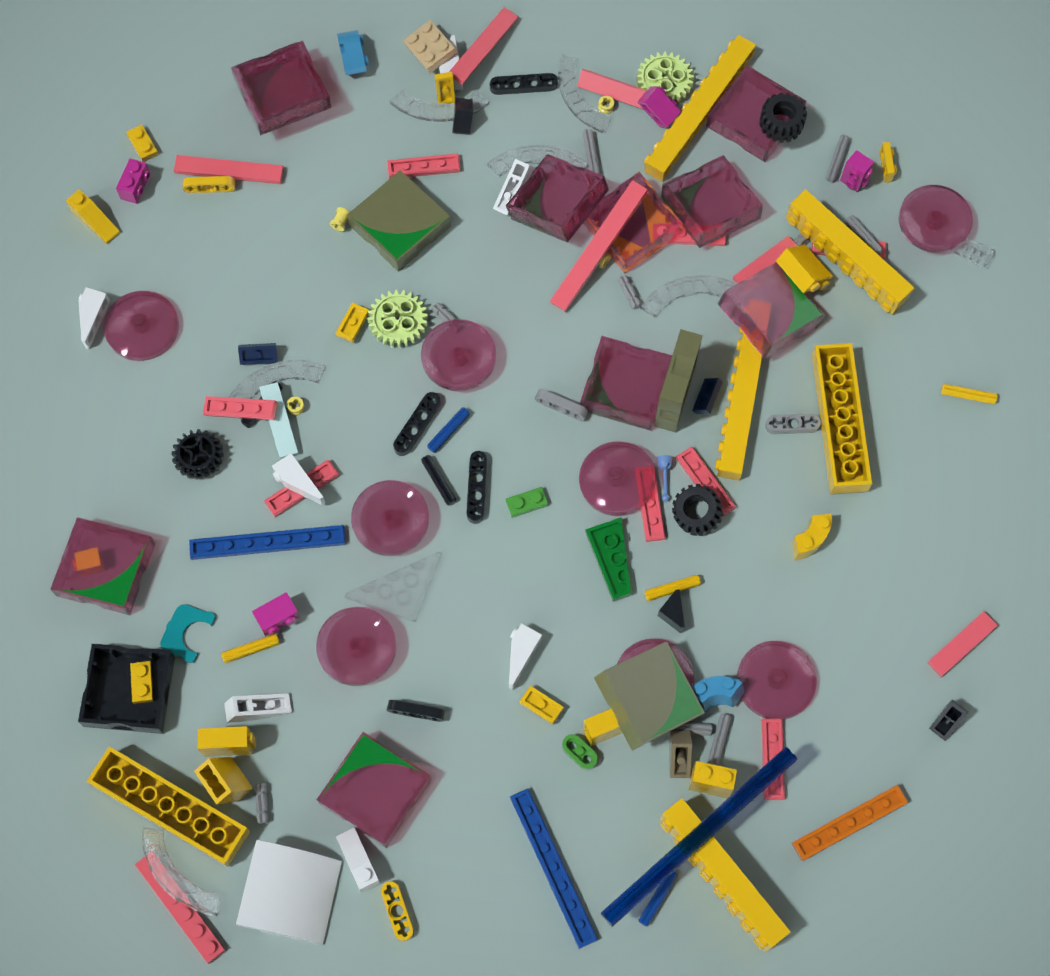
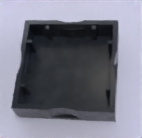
M92 644L87 667V684L82 696L78 722L83 727L163 734L175 655L171 650L129 649L115 645ZM151 661L154 701L134 704L132 702L130 663Z

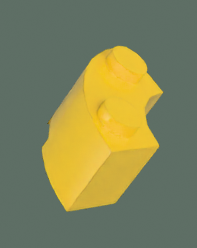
M831 514L812 515L808 529L801 534L795 535L792 541L795 561L813 555L822 546L831 528Z

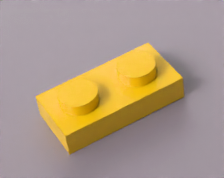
M452 72L434 74L438 105L455 103Z
M142 124L126 132L142 162L159 155Z
M883 142L879 151L884 183L892 182L894 175H896L897 167L896 164H893L894 150L891 149L890 142Z
M352 302L336 331V336L353 343L368 316L369 309Z
M151 661L130 663L132 702L134 704L153 702Z
M531 685L519 701V704L551 725L554 724L564 709L563 706Z

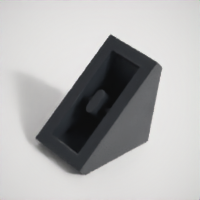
M455 97L452 133L470 135L473 99Z
M677 589L660 608L657 616L679 633L684 632L685 623L680 589Z
M952 699L929 729L946 741L969 711Z

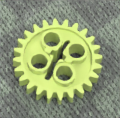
M664 51L663 56H661L657 52L656 57L651 54L650 60L645 58L644 63L640 64L636 79L638 81L637 87L648 90L651 86L667 88L665 90L666 96L669 99H676L680 102L681 97L686 98V94L690 93L693 87V69H689L690 63L685 64V58L679 60L680 55L673 57V52H671L667 56L666 51Z
M395 290V293L392 295L388 291L387 297L381 294L382 300L375 299L376 305L371 304L372 310L368 311L370 317L367 318L368 323H370L369 330H372L373 336L377 335V341L383 339V345L390 342L391 347L394 346V343H397L398 348H400L401 343L408 346L409 340L414 344V337L420 339V333H425L424 327H427L426 320H428V315L425 314L427 313L426 307H423V301L418 302V296L412 298V292L405 295V290L401 294H398V291ZM404 308H410L407 312L403 311ZM386 309H391V310H392L391 312H388V313H387V312H384ZM411 325L410 328H404L403 326ZM386 326H393V328L389 330L385 329Z

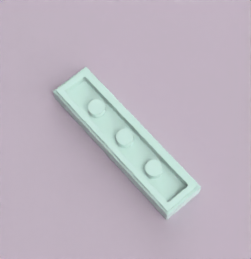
M278 382L259 387L262 400L277 401L275 420L268 421L279 459L286 457L290 453L293 456L297 455L298 450Z

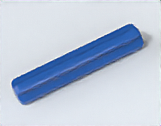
M462 407L428 443L427 448L435 453L468 418L470 412Z
M668 870L640 916L639 923L646 927L649 925L677 879L678 874L676 872Z

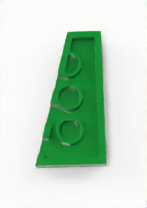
M622 517L585 529L612 601L630 596L631 587Z

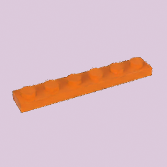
M896 785L791 844L801 861H804L906 805L908 801L899 786Z

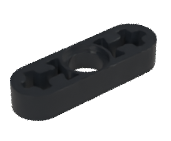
M389 700L386 710L393 714L436 722H443L445 710L397 700Z

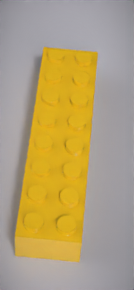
M805 189L790 203L786 215L787 222L791 226L796 227L804 238L813 242L817 250L823 251L830 262L836 263L842 273L847 276L849 275L856 286L863 288L872 300H876L885 312L893 315L908 300L914 287L809 191Z
M852 343L815 345L811 356L830 494L868 492L872 485L853 345Z
M110 746L86 781L94 788L226 867H229L250 833L247 827Z
M683 798L662 814L660 818L662 829L667 834L669 832L675 838L673 840L675 845L680 850L684 849L688 854L686 858L692 866L696 865L701 872L699 874L706 883L710 882L712 884L715 895L720 900L724 899L728 904L726 906L727 910L732 916L737 915L741 920L740 926L746 933L750 932L755 938L753 942L760 950L764 949L767 952L791 932Z

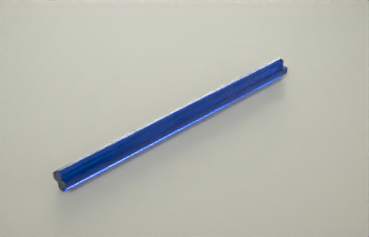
M788 747L783 748L606 907L600 914L608 924L613 927L783 774L798 760L795 754Z

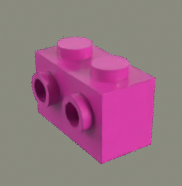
M651 86L637 102L659 127H668L681 112L677 108V103L666 96V91L660 86Z
M856 150L847 160L840 181L856 192L861 187L865 188L870 181L869 177L874 171L872 169L874 161Z
M129 158L116 187L120 199L135 204L138 203L140 196L143 194L144 187L150 178L147 163Z
M287 592L252 611L265 636L276 634L279 632V628L294 624L297 618L300 617Z

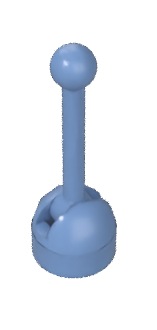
M662 455L657 457V464L663 470L664 495L662 500L667 502L670 499L667 491V470L672 466V456Z

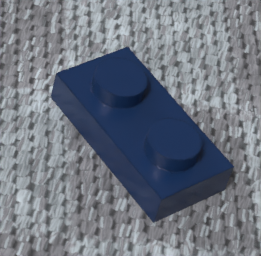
M276 343L238 345L240 365L278 362Z
M704 379L692 409L695 414H711L723 383L721 379Z

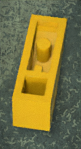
M80 189L66 200L70 211L106 244L120 234L116 226Z

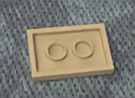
M431 20L427 21L403 40L406 47L429 74L457 53L455 47Z

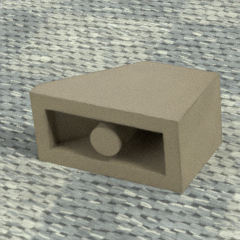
M690 730L670 731L669 740L670 778H690L692 757Z

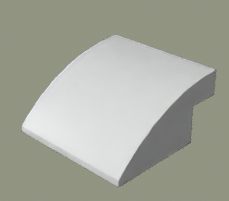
M256 840L236 924L260 930L262 933L323 945L342 861L296 848Z

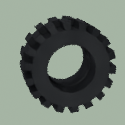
M781 92L778 95L773 94L771 98L768 97L763 104L759 119L762 133H766L768 139L770 137L773 138L772 141L774 142L779 140V143H784V141L788 143L792 139H797L798 135L802 133L807 117L806 106L802 105L803 101L801 99L798 100L796 95L790 96V93L787 92L786 95ZM783 114L791 120L781 121L775 115Z
M691 484L688 485L686 490L682 488V493H677L675 496L677 499L673 500L672 503L674 506L672 513L674 514L675 521L683 531L689 532L693 536L695 534L703 536L705 532L707 534L711 533L710 530L717 528V523H721L720 517L723 516V507L718 496L706 485L702 487L700 484H696V487H693ZM696 501L706 502L708 504V511L705 516L700 519H691L687 516V510L692 503Z

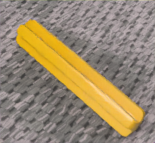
M943 384L941 388V394L989 404H995L998 398L996 393L950 384Z
M693 575L647 589L644 595L647 601L673 594L677 589L683 591L699 586L701 580L698 575Z
M277 634L269 635L221 653L223 661L227 663L279 644Z

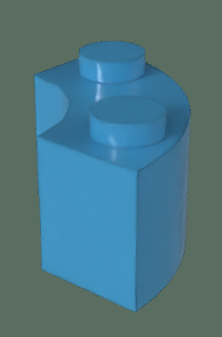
M358 30L337 34L345 74L366 72V66H369L367 55L363 56L361 46L364 45L363 35H359Z
M727 676L709 677L691 687L704 712L716 705L734 707L745 692L743 682Z

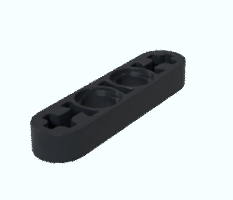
M553 73L497 76L490 80V91L495 95L549 92L557 88L558 78ZM534 80L537 82V85L529 86L528 82ZM514 81L520 84L516 88L510 85Z
M429 392L423 397L395 439L393 447L397 455L405 456L411 451L439 409L441 401L437 393ZM435 398L436 403H431L429 406V400ZM424 412L427 414V418L419 420L417 415ZM410 427H414L417 429V433L409 435L407 430ZM405 442L406 449L402 448L399 450L398 444L402 445Z
M482 451L473 452L469 462L466 514L468 521L473 524L480 523L484 517L487 457ZM477 457H481V460H484L480 461V469H476L475 460ZM473 475H482V481L474 482L472 480ZM479 492L482 497L475 501L471 498V494ZM474 506H477V513L480 514L477 515V518H473L472 515Z

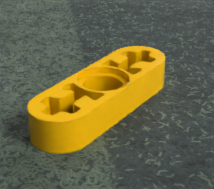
M230 176L187 177L183 179L182 189L187 193L231 192L235 190V179Z
M388 881L382 885L381 895L395 936L400 941H408L412 938L414 930L399 886L395 882ZM388 886H391L392 889L396 888L393 894L395 900L400 898V901H394L388 905L387 902L391 901L389 894L385 895ZM396 905L403 908V914L400 917H394L391 914L392 908ZM405 917L407 921H403L405 928L410 929L406 937L398 934L401 931L400 924H394V921H401Z

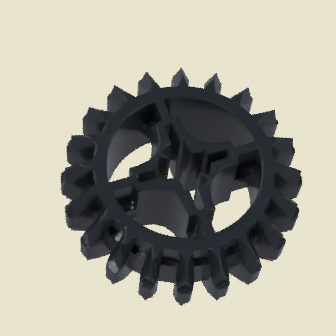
M197 429L196 433L190 430V435L187 436L183 433V439L177 438L178 444H173L175 451L171 453L174 457L172 462L176 464L175 468L180 470L181 475L187 474L189 479L194 475V478L197 480L199 475H202L205 479V474L213 475L212 470H218L217 464H222V459L220 458L224 457L222 452L223 446L220 444V440L215 438L213 433L209 434L207 430L201 433L200 429ZM206 444L212 447V455L205 451ZM184 454L190 457L189 465L183 461Z

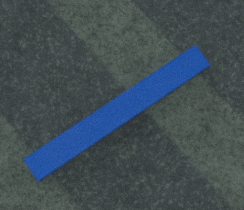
M344 525L189 540L191 560L346 545Z
M527 788L510 796L511 802L578 948L581 949L598 941L529 789Z

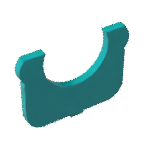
M187 604L178 606L171 620L166 625L167 628L160 641L161 648L163 650H171L175 656L183 658L187 663H194L198 653L192 652L185 647L183 643L184 632L191 624L196 622H205L212 626L216 617L211 612H204Z

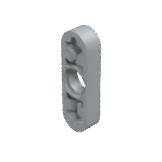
M539 389L535 396V400L541 405L579 421H584L588 413L585 407L544 389Z
M816 414L772 415L768 417L765 428L770 434L814 433L818 431L821 419ZM810 420L816 423L814 427H811V424H809ZM772 421H775L777 428H773V425H771ZM788 421H797L798 427L791 428L788 425Z

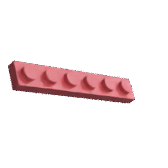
M152 851L135 864L208 964L226 951Z

